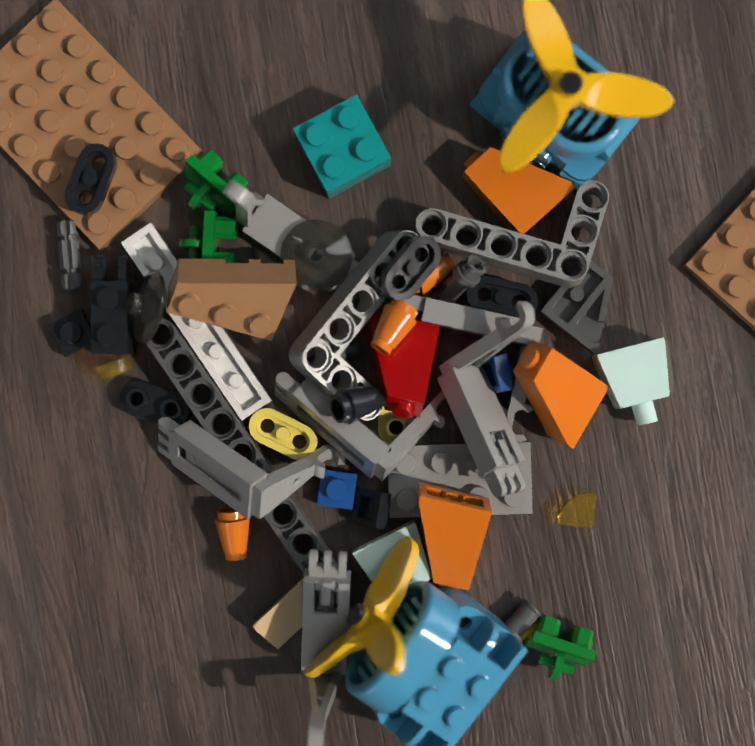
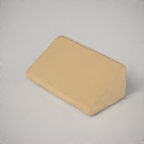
M304 576L257 619L252 626L277 649L285 644L302 627Z

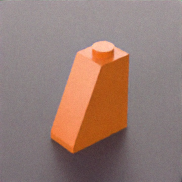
M492 147L485 153L477 150L464 162L463 165L467 169L463 172L462 178L509 230L522 234L527 233L576 187L571 181L531 164H527L513 172H503L499 165L501 151Z
M531 339L527 348L521 353L513 372L547 435L574 449L609 386L553 348Z
M419 482L417 487L418 501L433 582L442 588L454 587L469 591L492 514L489 498Z

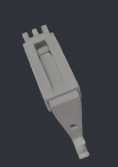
M232 179L224 189L223 193L236 204V222L244 227L242 229L244 234L282 260H295V266L298 271L330 293L333 290L337 291L359 264L355 260V253L269 194L264 198L257 192H249ZM354 294L352 298L353 303H355V301L358 298L356 294Z
M417 295L403 300L418 313H422L420 320L422 322L483 337L497 329L495 317L509 318L511 326L520 319ZM532 325L531 328L510 342L523 345V347L520 346L517 363L521 353L527 348L531 339L540 343L543 328ZM516 376L513 381L514 389L511 390L506 413L511 429L517 411L524 410L526 413L534 410L531 406L525 404L526 394ZM514 433L517 442L527 440L524 434Z
M527 301L516 302L515 309L520 314V319L516 324L511 326L509 318L495 317L497 329L441 364L439 368L442 375L437 378L481 477H485L490 491L495 497L522 492L525 489V482L518 465L526 460L482 365L512 340L532 327L535 320V312Z
M280 372L276 376V397L370 479L375 475L383 481L432 424L438 428H443L445 424L444 417L436 412L439 406L447 401L443 391H441L421 412L420 418L416 417L388 446L359 420L349 425L336 422L329 410L330 396L309 378L300 385L286 372Z
M162 417L158 420V451L170 459L173 466L247 519L253 515L258 519L262 518L311 477L316 476L324 479V461L334 460L338 465H345L346 457L332 445L327 444L321 446L308 456L267 474L191 420L182 425L169 417Z
M310 549L309 568H305L303 579L301 673L318 654L349 630L347 616L350 610L351 571H347L346 551L339 552L338 564L332 563V551L325 550L324 563H319L318 550ZM348 656L315 678L310 679L306 676L310 708L308 746H324L326 720L340 686L342 675L346 674Z

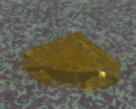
M581 493L570 499L560 509L556 524L593 529L597 493Z

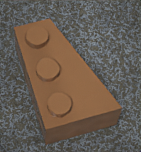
M179 259L168 286L166 312L272 341L297 284L295 260H284L283 264L261 263L260 259H249V263H226V259Z

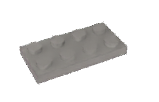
M518 442L526 460L518 465L525 482V489L522 492L501 497L492 495L485 477H481L467 444L414 445L388 474L389 493L392 494L389 518L421 517L417 492L419 482L489 498L492 509L491 515L533 514L530 442Z

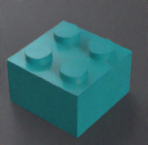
M357 94L293 128L300 147L329 199L391 166V156Z

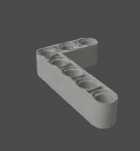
M587 181L579 187L561 245L434 208L426 209L418 215L416 219V232L418 236L433 238L443 252L463 258L474 254L479 256L487 265L558 286L573 288L582 283L588 271L609 202V192L606 186L599 181ZM587 194H593L599 198L601 204L598 207L590 208L583 203L582 197ZM430 221H436L442 226L441 231L436 235H428L424 233L422 228ZM575 228H584L589 232L590 239L585 242H579L573 238L571 231ZM470 231L474 233L477 239L473 244L467 246L460 244L456 238L461 232ZM504 241L509 244L511 251L507 255L499 256L492 251V245L495 242ZM532 251H538L545 256L546 261L540 266H533L527 261L526 255ZM573 261L579 266L580 273L576 276H568L563 273L561 265L564 262Z
M409 230L385 232L292 344L289 351V359L293 367L306 379L309 378L329 396L335 394L340 388L371 386L340 354L386 299V296L380 289L379 281L377 282L375 279L376 267L379 265L382 272L398 253V240L401 239L404 246L409 239L418 236L415 232ZM419 248L415 252L416 259H418L421 254ZM397 275L392 280L394 287L399 283ZM357 292L360 302L358 307L354 309L352 298ZM335 320L337 322L338 329L336 334L332 337L330 335L329 327L331 322ZM313 347L315 359L309 365L306 356L309 349ZM338 371L340 382L334 388L332 377ZM382 407L362 417L361 419H375L380 414Z

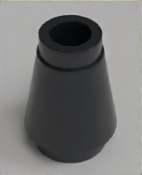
M378 385L373 387L340 388L335 394L330 396L329 410L336 422L349 425L383 407L386 403V396L384 390Z

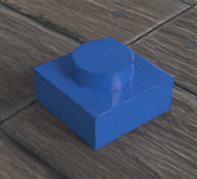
M507 354L493 356L482 365L495 393L514 389L513 381L515 374L512 364L507 359Z
M325 469L324 479H320L317 505L352 510L357 473Z

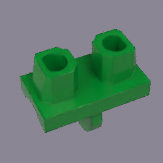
M208 150L198 158L192 154L185 161L187 167L182 174L189 181L184 189L192 196L188 207L195 211L203 205L209 211H214L218 206L231 217L236 212V204L228 199L223 191L231 179L247 189L248 181L236 172H233L225 181L216 175L222 168L223 161L212 150Z
M204 210L203 240H200V227L190 226L189 239H179L178 247L188 249V259H199V250H202V259H226V263H235L234 253L217 252L218 239L236 240L238 223L235 219L219 216L216 211Z
M543 615L539 619L535 630L527 636L525 647L552 655L550 657L540 654L538 658V664L549 667V679L556 681L561 672L573 675L575 665L564 660L585 667L589 661L595 662L597 651L591 649L593 644L592 630L574 626L571 630L569 641L557 638L561 621Z

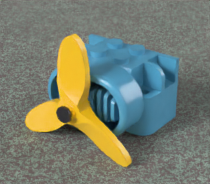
M523 0L522 16L525 29L493 68L492 73L484 81L478 95L469 106L501 131L499 135L505 143L500 153L499 165L503 172L519 170L532 162L538 168L545 170L547 167L557 176L571 181L576 186L574 189L578 191L583 183L590 181L598 173L641 118L654 117L666 112L673 105V99L664 87L635 76L610 73L569 40L561 19L548 0Z
M406 536L387 555L368 588L363 605L360 603L356 604L350 610L347 616V623L351 625L349 630L318 654L307 665L303 674L310 679L315 678L351 654L345 674L347 690L354 697L371 707L380 723L396 734L401 743L406 746H455L528 650L498 616L460 589L454 587L438 589L427 581H416L409 584L418 559L419 547L414 539Z

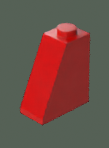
M375 311L367 321L365 333L378 386L384 390L386 396L384 410L392 411L394 415L401 418H412L413 416L420 418L425 402L440 325L416 320V325L391 351L390 355L387 356L370 346L382 314Z

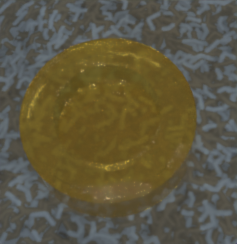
M127 355L95 367L99 379L103 381L132 370L133 364L130 356Z

